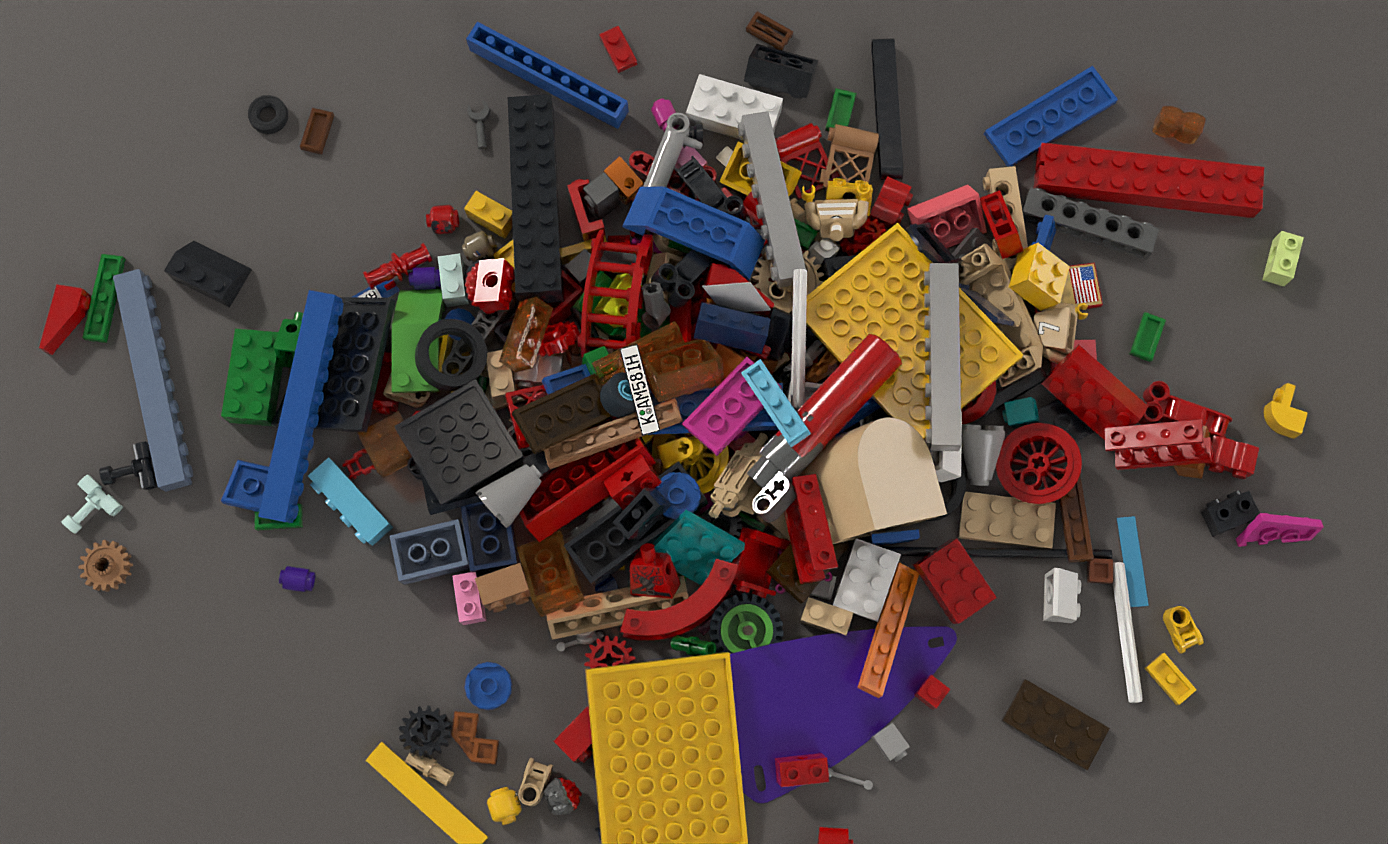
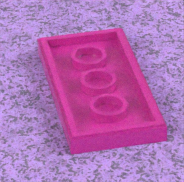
M748 357L682 423L684 428L716 456L764 408L741 374L742 371L754 364Z

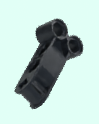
M691 156V160L679 169H674L697 201L745 221L747 210L742 199L738 196L727 198L694 156ZM739 208L737 211L731 212L733 209Z
M692 249L676 266L669 263L662 264L651 277V283L653 281L660 283L662 290L668 292V302L673 307L681 308L695 293L692 283L716 259Z

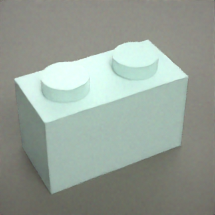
M461 254L438 256L442 297L446 306L452 307L469 304L468 294L464 286L465 266Z

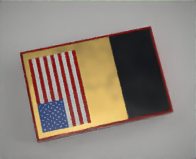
M1095 263L1071 265L1069 267L1060 303L1074 304L1075 307L1080 303H1086L1088 305L1087 309L1102 307L1103 303ZM1033 306L1035 314L1042 312Z

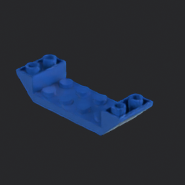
M664 186L640 187L622 226L642 236L646 230H649L729 264L731 269L736 270L748 281L766 241L750 223Z

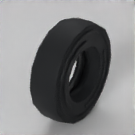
M262 95L250 104L248 119L252 127L258 132L274 134L286 125L288 110L278 97ZM265 108H273L276 111L275 118L269 122L260 119V113Z

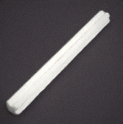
M795 269L793 275L791 405L794 408H800L804 404L807 306V270Z
M1122 562L1113 563V588L1128 701L1130 703H1140L1143 698L1125 565Z

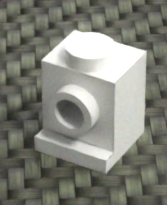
M825 238L820 243L816 241L810 247V253L807 258L810 259L815 256L816 259L813 264L821 265L824 258L835 257L840 248L829 238Z

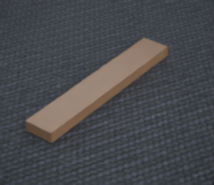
M675 398L654 406L660 430L683 422ZM635 412L588 429L545 449L548 467L553 469L642 437L637 414Z

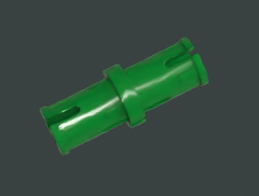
M677 635L671 640L673 650L684 651L688 655L715 654L716 652L714 642L702 641L698 637L686 638Z

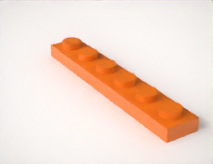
M901 563L897 564L857 687L877 698L883 696L919 577L917 571Z

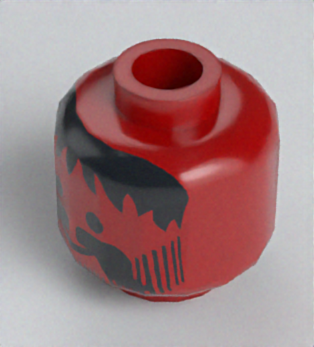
M451 205L433 206L430 214H426L427 227H431L433 233L437 235L454 233L456 228L459 227L458 210H454Z

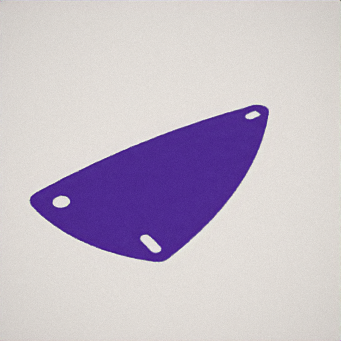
M946 626L903 627L885 690L880 698L857 688L875 629L848 631L846 636L840 633L800 638L730 654L743 793L757 803H766L801 786L781 787L777 783L775 758L822 753L827 757L828 768H832L864 745L900 713L915 697L914 694L926 678L931 674L933 675L956 644L957 636L955 631ZM943 636L944 646L935 648L928 646L930 639ZM756 765H760L763 768L766 783L764 791H759L756 786L754 767Z

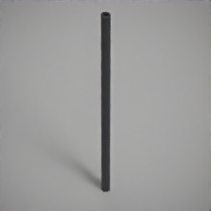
M879 546L899 553L901 556H926L938 548ZM964 548L970 557L1068 558L1067 549ZM1092 549L1094 558L1112 559V550Z

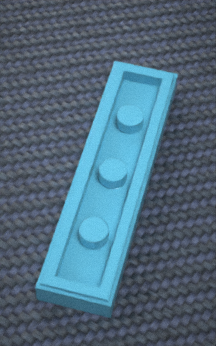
M761 359L741 372L790 447H793L811 434Z

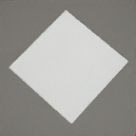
M751 282L702 286L716 305L745 312L771 310Z

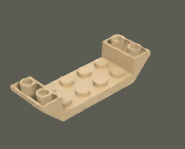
M983 244L961 258L963 261L961 263L962 266L959 268V283L969 285V290L978 292L1014 321V326L994 323L1023 354L1021 360L998 378L1001 386L1005 387L1041 368L1043 344L1022 297L1009 288L1012 274L1008 265L987 244Z

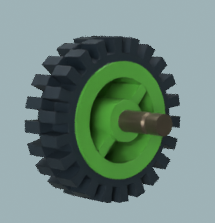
M739 594L722 602L713 613L710 621L709 635L711 642H714L716 645V652L732 654L781 642L784 633L783 622L779 612L774 608L775 606L769 603L767 599L755 594Z

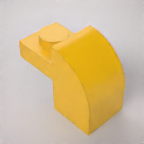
M1286 383L1276 389L1273 401L1264 406V418L1273 431L1294 439L1302 434L1308 413L1290 407L1296 386Z

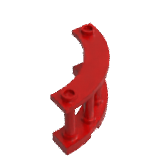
M599 230L596 238H593L591 242L592 253L584 289L581 334H579L577 342L578 347L581 348V357L588 353L590 347L600 348L605 346L608 349L620 350V348L638 344L639 351L641 350V322H637L638 308L643 306L642 278L643 275H648L654 254L653 235L644 234L641 243L633 245L604 242V230ZM604 251L630 253L637 256L636 263L631 265L601 262ZM598 271L630 274L633 277L631 288L623 290L595 287ZM593 297L626 299L629 302L628 314L616 316L592 313ZM591 322L622 325L623 328H627L626 339L619 341L591 337Z
M716 559L709 576L701 587L690 597L672 607L656 611L627 609L620 630L623 633V638L639 641L670 639L697 628L707 621L719 605L726 600L734 585L732 582L739 565Z

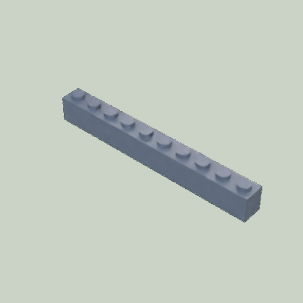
M140 269L114 275L113 279L157 486L167 492L192 485L191 477H193V470L191 465L187 463L186 456L189 455L186 443L182 440L181 434H184V428L177 417L179 406L172 394L175 391V387L168 375L170 364L168 359L164 357L163 350L166 349V346L159 334L161 323L158 316H155L154 309L157 308L155 298L150 293V288H152L149 275H145Z

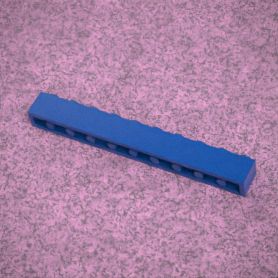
M312 290L308 292L258 517L293 523L298 515V498L304 489L302 480L304 473L308 470V453L313 447L314 439L312 435L319 421V416L317 415L318 408L324 398L322 392L323 385L328 379L329 372L327 367L329 360L333 357L334 350L332 345L334 338L338 334L337 322L343 312L342 299L334 294Z

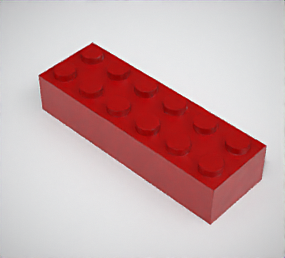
M641 437L561 465L540 479L542 483L519 513L526 528L541 542L608 497L610 494L603 481L641 453L652 466L656 464Z

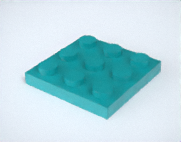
M685 510L652 543L655 547V552L670 555L676 572L700 585L709 576L716 559L732 562L744 550L745 546L743 541L688 510Z

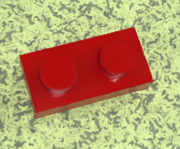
M619 26L599 34L600 40L618 73L638 65Z

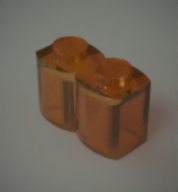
M1163 106L1156 116L1152 131L1161 137H1174L1179 142L1193 144L1202 134L1206 118L1194 112L1184 113L1177 107Z

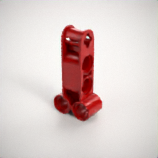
M1163 381L1153 382L1143 392L1144 401L1148 405L1146 410L1152 411L1154 419L1149 418L1145 411L1141 420L1138 421L1141 425L1155 424L1157 421L1167 423L1202 419L1203 426H1207L1211 437L1216 435L1227 438L1225 436L1227 427L1232 422L1230 416L1169 395V386ZM1152 389L1159 391L1160 398L1153 395Z

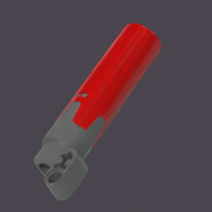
M869 333L798 409V415L811 432L808 437L790 447L779 430L759 452L762 457L747 474L762 488V491L753 500L752 507L764 521L773 522L777 520L794 502L796 494L792 485V478L799 476L902 365V360L896 351L877 335ZM767 505H770L769 508L764 511V508Z

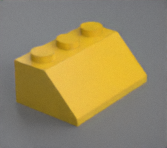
M738 141L719 182L748 195L752 191L751 186L754 183L753 179L748 177L747 164H749L748 157L744 158L743 143ZM781 162L788 196H790L798 183L802 171Z

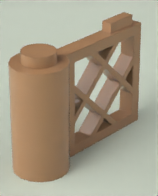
M835 124L834 128L830 127L827 140L831 141L827 167L826 170H821L819 183H823L822 188L827 189L830 175L836 171L847 183L859 176L862 181H867L869 184L879 134ZM834 153H843L847 161L838 166L833 159ZM858 157L868 159L867 167L861 171L853 161ZM850 163L856 174L847 179L841 168ZM846 192L847 194L855 195L852 192Z

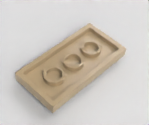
M965 492L961 502L958 538L1052 549L1056 503L1032 504L1013 497Z

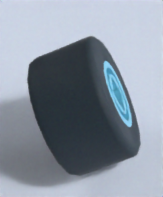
M626 373L615 374L602 387L600 400L604 409L610 415L622 418L636 411Z

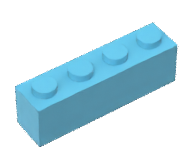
M329 457L308 475L313 481L310 486L318 494L324 493L327 497L325 500L327 505L333 511L338 509L343 514L339 518L348 527L353 525L357 530L355 533L356 537L363 544L368 542L373 546L393 528Z

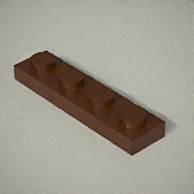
M1055 473V477L1058 480L1064 476L1063 474ZM1080 475L1075 486L1059 499L1069 563L1092 561L1094 559Z

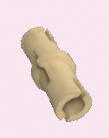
M418 752L414 756H411L409 753L405 763L423 772L425 777L430 776L445 786L450 783L454 775L453 771L436 763L437 760L434 758L430 759L424 756L423 759H420Z

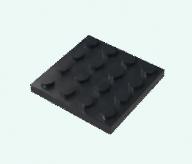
M476 379L394 426L441 506L453 501L524 458Z

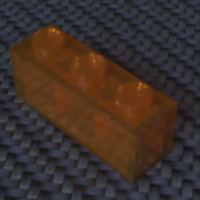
M537 297L519 302L499 360L500 363L515 372L533 369L553 307Z

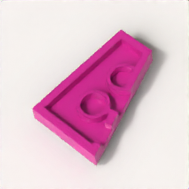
M1260 513L1236 538L1238 547L1247 546V542L1258 541L1259 545L1268 544L1269 541L1281 539L1283 543L1309 541L1324 526L1319 519Z

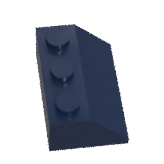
M701 301L694 338L762 354L768 336L770 318Z

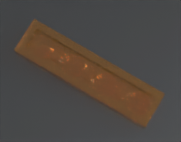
M674 321L624 347L638 344L642 362L645 364L685 344L679 326ZM620 349L592 363L602 385L606 384L615 374L626 373Z

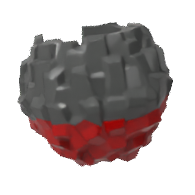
M563 778L551 780V783L543 791L544 799H547V807L553 815H569L577 809L580 803V796L582 795L575 782Z

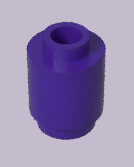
M436 267L413 268V272H409L410 286H414L415 290H429L441 287L439 269H436Z
M287 566L285 570L280 572L279 584H282V588L286 590L312 591L316 574L315 572H310V569Z

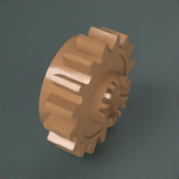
M103 540L102 546L95 542L93 543V550L85 549L88 555L87 557H80L84 564L79 565L78 568L84 570L80 578L87 579L85 582L87 586H93V589L100 591L102 588V591L109 592L110 587L117 590L120 583L126 584L125 579L127 576H131L132 573L129 570L133 566V563L129 562V559L132 557L131 554L124 553L127 549L126 547L119 546V543L115 541L110 543L107 540ZM106 562H109V567H107L108 569L104 571V564Z

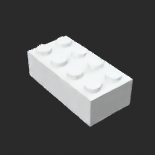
M699 74L686 116L689 119V125L694 126L695 124L702 123L703 129L743 140L738 134V124H741L742 115L768 111L774 133L782 110L783 98Z

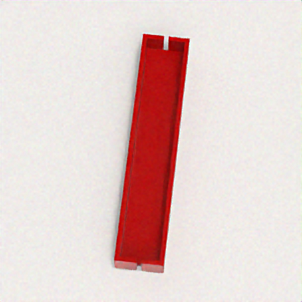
M1041 143L1036 153L1035 171L1037 172L1034 177V188L1044 189L1046 193L1052 195L1254 218L1263 209V190L1261 188L1264 186V167L1051 143Z

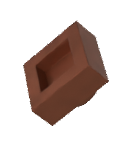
M1094 558L1092 561H1087V583L1112 584L1113 559Z

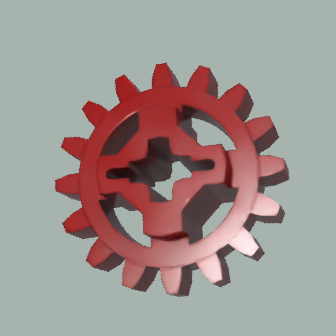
M868 216L866 222L859 229H855L853 237L842 238L839 244L842 252H846L847 256L858 255L887 231L883 223L879 224L877 218L871 221V217Z
M567 321L564 324L559 322L558 324L547 325L542 328L543 332L537 333L536 337L531 339L532 342L530 344L536 356L541 355V357H544L547 354L551 356L556 353H564L568 350L569 345L575 344V340H578L580 332L574 322L570 323Z
M607 635L605 636V642H601L598 638L596 639L598 644L596 647L589 645L592 652L585 653V657L590 660L584 663V666L590 668L608 667L607 664L602 663L608 659V656H611L614 660L617 659L616 662L612 663V666L630 664L636 658L629 656L633 649L632 647L625 648L627 644L625 640L618 643V637L615 636L613 641H610ZM613 646L622 650L624 655H617L613 652ZM604 648V652L600 656V658H595L598 651Z

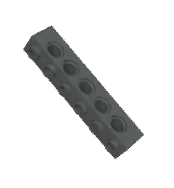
M1030 188L1022 206L1023 218L1026 222L1038 225L1039 222H1043L1045 215L1054 216L1057 232L1147 260L1152 254L1159 228L1154 227L1151 223H1140L1126 215L1118 216L1104 208L1096 209L1090 207L1085 202H1074L1068 200L1063 195L1046 193L1041 188ZM1042 205L1048 206L1051 211H1045ZM1063 212L1070 213L1072 218L1065 217ZM1084 219H1090L1094 225L1087 224ZM1106 226H1112L1115 232L1109 231ZM1128 232L1133 233L1136 239L1130 238Z

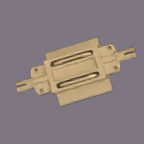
M760 433L754 443H745L740 451L736 450L714 484L715 490L710 497L715 504L708 512L711 517L717 518L721 511L724 515L730 517L738 515L740 511L754 514L755 511L752 503L755 497L762 491V488L750 478L747 472L762 457L759 452L766 440H768L766 434Z

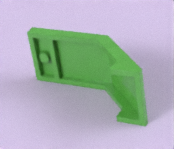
M442 289L399 291L392 321V393L439 392V389L428 384L418 372L415 363V350L423 332L433 323L440 321L442 312H445ZM439 337L429 347L430 361L438 371Z

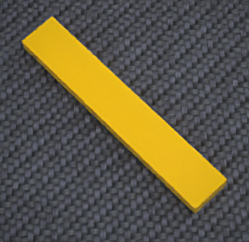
M381 742L366 759L374 769L456 843L483 844L488 839V836L412 767L405 763L384 742Z

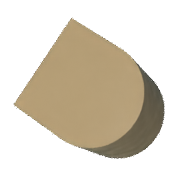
M881 418L835 436L799 475L816 474L833 544L867 537L871 534L889 532L947 514L929 448L922 436L911 425L900 419Z

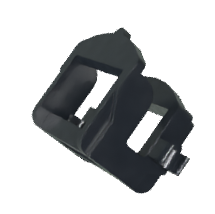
M929 222L920 225L912 224L907 227L906 232L918 247V251L923 253L933 263H958L959 268L962 266L963 260L961 258L956 259L929 229L931 227Z

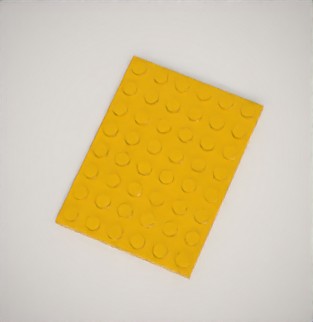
M897 223L807 295L806 326L840 363L848 357L869 333L877 335L896 351L902 360V365L878 389L872 398L890 418L900 419L908 423L925 439L926 429H930V420H925V408L929 406V397H925V383H929V375H925V360H929V352H925V338H929V330L924 329V318L929 315L928 308L924 307V294L928 293V286L924 285V271H928L930 263L933 262L918 251V247L910 235ZM959 288L962 409L1021 360L1023 354Z
M724 652L585 669L601 844H748L730 653Z

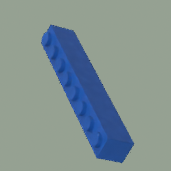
M479 22L475 24L466 38L471 52L616 129L620 127L629 112L627 100Z

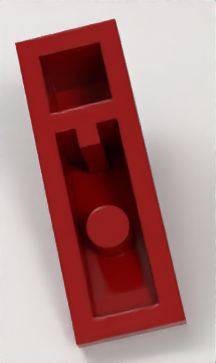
M999 190L981 197V206L1001 258L1005 259L1023 252L1018 231L1001 191Z
M713 263L706 274L704 286L745 283L749 281L736 270L728 268L724 264ZM755 287L772 310L774 303ZM703 288L702 297L712 300ZM771 310L754 311L753 313L767 316Z
M56 284L39 346L45 353L53 355L86 316L91 302V295L83 288Z

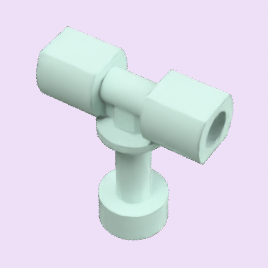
M87 474L77 485L88 494L85 497L88 502L73 517L67 515L61 522L66 528L76 534L82 528L80 522L94 508L98 510L103 508L109 515L114 517L121 511L123 506L113 496L106 495L101 490L102 486L92 476Z

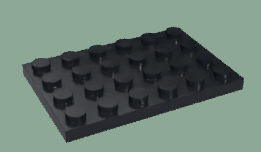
M340 297L343 302V312L337 322L338 334L333 340V357L328 363L329 375L326 383L323 385L322 392L324 398L318 408L317 415L319 416V421L314 429L367 432L396 301L392 298Z

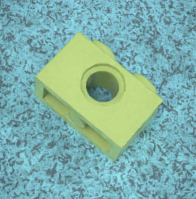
M1281 231L1272 240L1263 281L1285 286L1294 278L1304 237Z

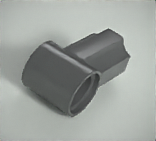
M653 281L652 283L644 284L641 288L645 313L641 319L648 328L656 330L671 313V309L664 301L660 283Z

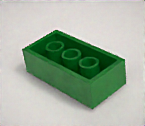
M235 329L221 417L227 422L273 426L271 423L276 414L283 369L273 349L278 332Z

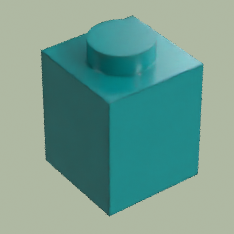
M1032 397L1004 403L1003 418L1005 423H1008L1012 428L1040 423L1037 402Z

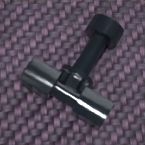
M148 442L133 444L136 459L131 460V465L113 469L111 466L100 468L99 474L104 485L113 484L118 477L134 474L135 477L140 478L142 489L150 490L157 488L155 472L151 470L150 465L152 458Z

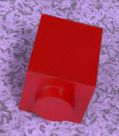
M931 674L926 678L914 696L934 710L951 689Z

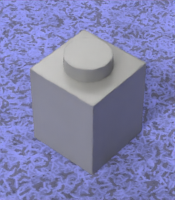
M893 723L871 737L887 761L892 759L895 762L899 761L907 755L905 750L910 747Z

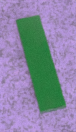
M101 254L82 336L84 340L107 343L117 300L113 276L123 273L126 260L123 256Z

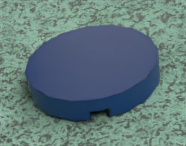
M680 472L668 473L661 477L662 483L655 488L671 504L663 515L676 520L685 510L694 513L699 507L701 500L700 488L695 479L686 473Z
M485 662L478 664L471 670L466 677L464 688L467 698L473 705L480 709L492 710L499 708L507 702L511 695L513 684L510 674L504 667L497 663Z

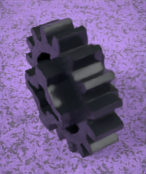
M429 705L426 711H423L421 706H419L417 713L409 711V719L403 717L402 720L405 726L399 727V731L403 733L399 736L401 742H405L403 744L405 751L410 749L411 756L418 752L420 759H423L427 753L430 758H433L434 751L441 754L440 747H448L449 744L445 738L452 737L451 732L447 731L451 728V724L446 722L448 719L446 714L440 716L439 708L432 712ZM427 718H431V719H434V720H436V721H435V722H431V721H429ZM424 724L426 729H428L427 740L425 738V735L423 736ZM440 736L435 743H433L436 737ZM419 742V743L423 744L424 746H418V745H416V744H414V743Z

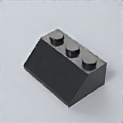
M756 44L748 59L744 82H748L753 87L762 86L769 88L770 91L775 93L785 92L797 99L807 98L819 60Z
M192 241L177 250L164 270L173 280L229 308L252 271L251 268L196 241Z

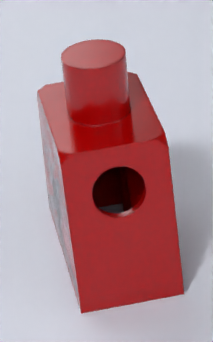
M651 543L643 544L640 547V552L636 554L630 565L631 595L673 599L681 583L670 555L655 552V547Z

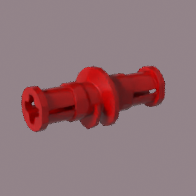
M424 243L420 244L421 247L409 253L406 252L401 257L392 253V261L384 263L368 273L366 271L363 272L371 290H374L375 286L385 281L392 280L394 277L402 281V273L408 276V270H413V268L424 262H432V258Z

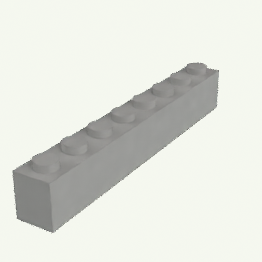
M769 112L742 115L741 124H738V134L744 140L742 145L744 158L748 157L749 161L747 173L754 183L751 186L753 198L758 200L756 212L758 219L762 218L763 226H761L762 238L767 239L766 256L768 260L772 261L773 265L770 268L773 281H776L778 288L793 286L794 270H806Z
M930 263L929 270L924 271V285L928 286V293L924 294V307L928 308L929 315L924 318V329L929 330V338H925V352H929V360H925V375H929V383H925V397H929V406L925 408V420H930V429H926L925 440L926 443H930V451H959L961 448L958 263Z

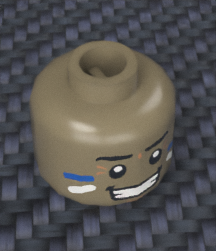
M484 231L467 236L462 245L467 260H472L474 263L479 260L492 258L494 248L497 247L493 236H488Z

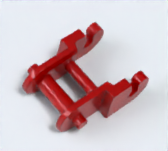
M367 448L354 453L353 458L345 460L342 464V467H347L350 473L349 479L355 480L357 476L361 474L367 475L371 473L372 469H377L376 465L363 469L358 461L363 453H368ZM353 463H356L359 468L356 472H354L351 466Z

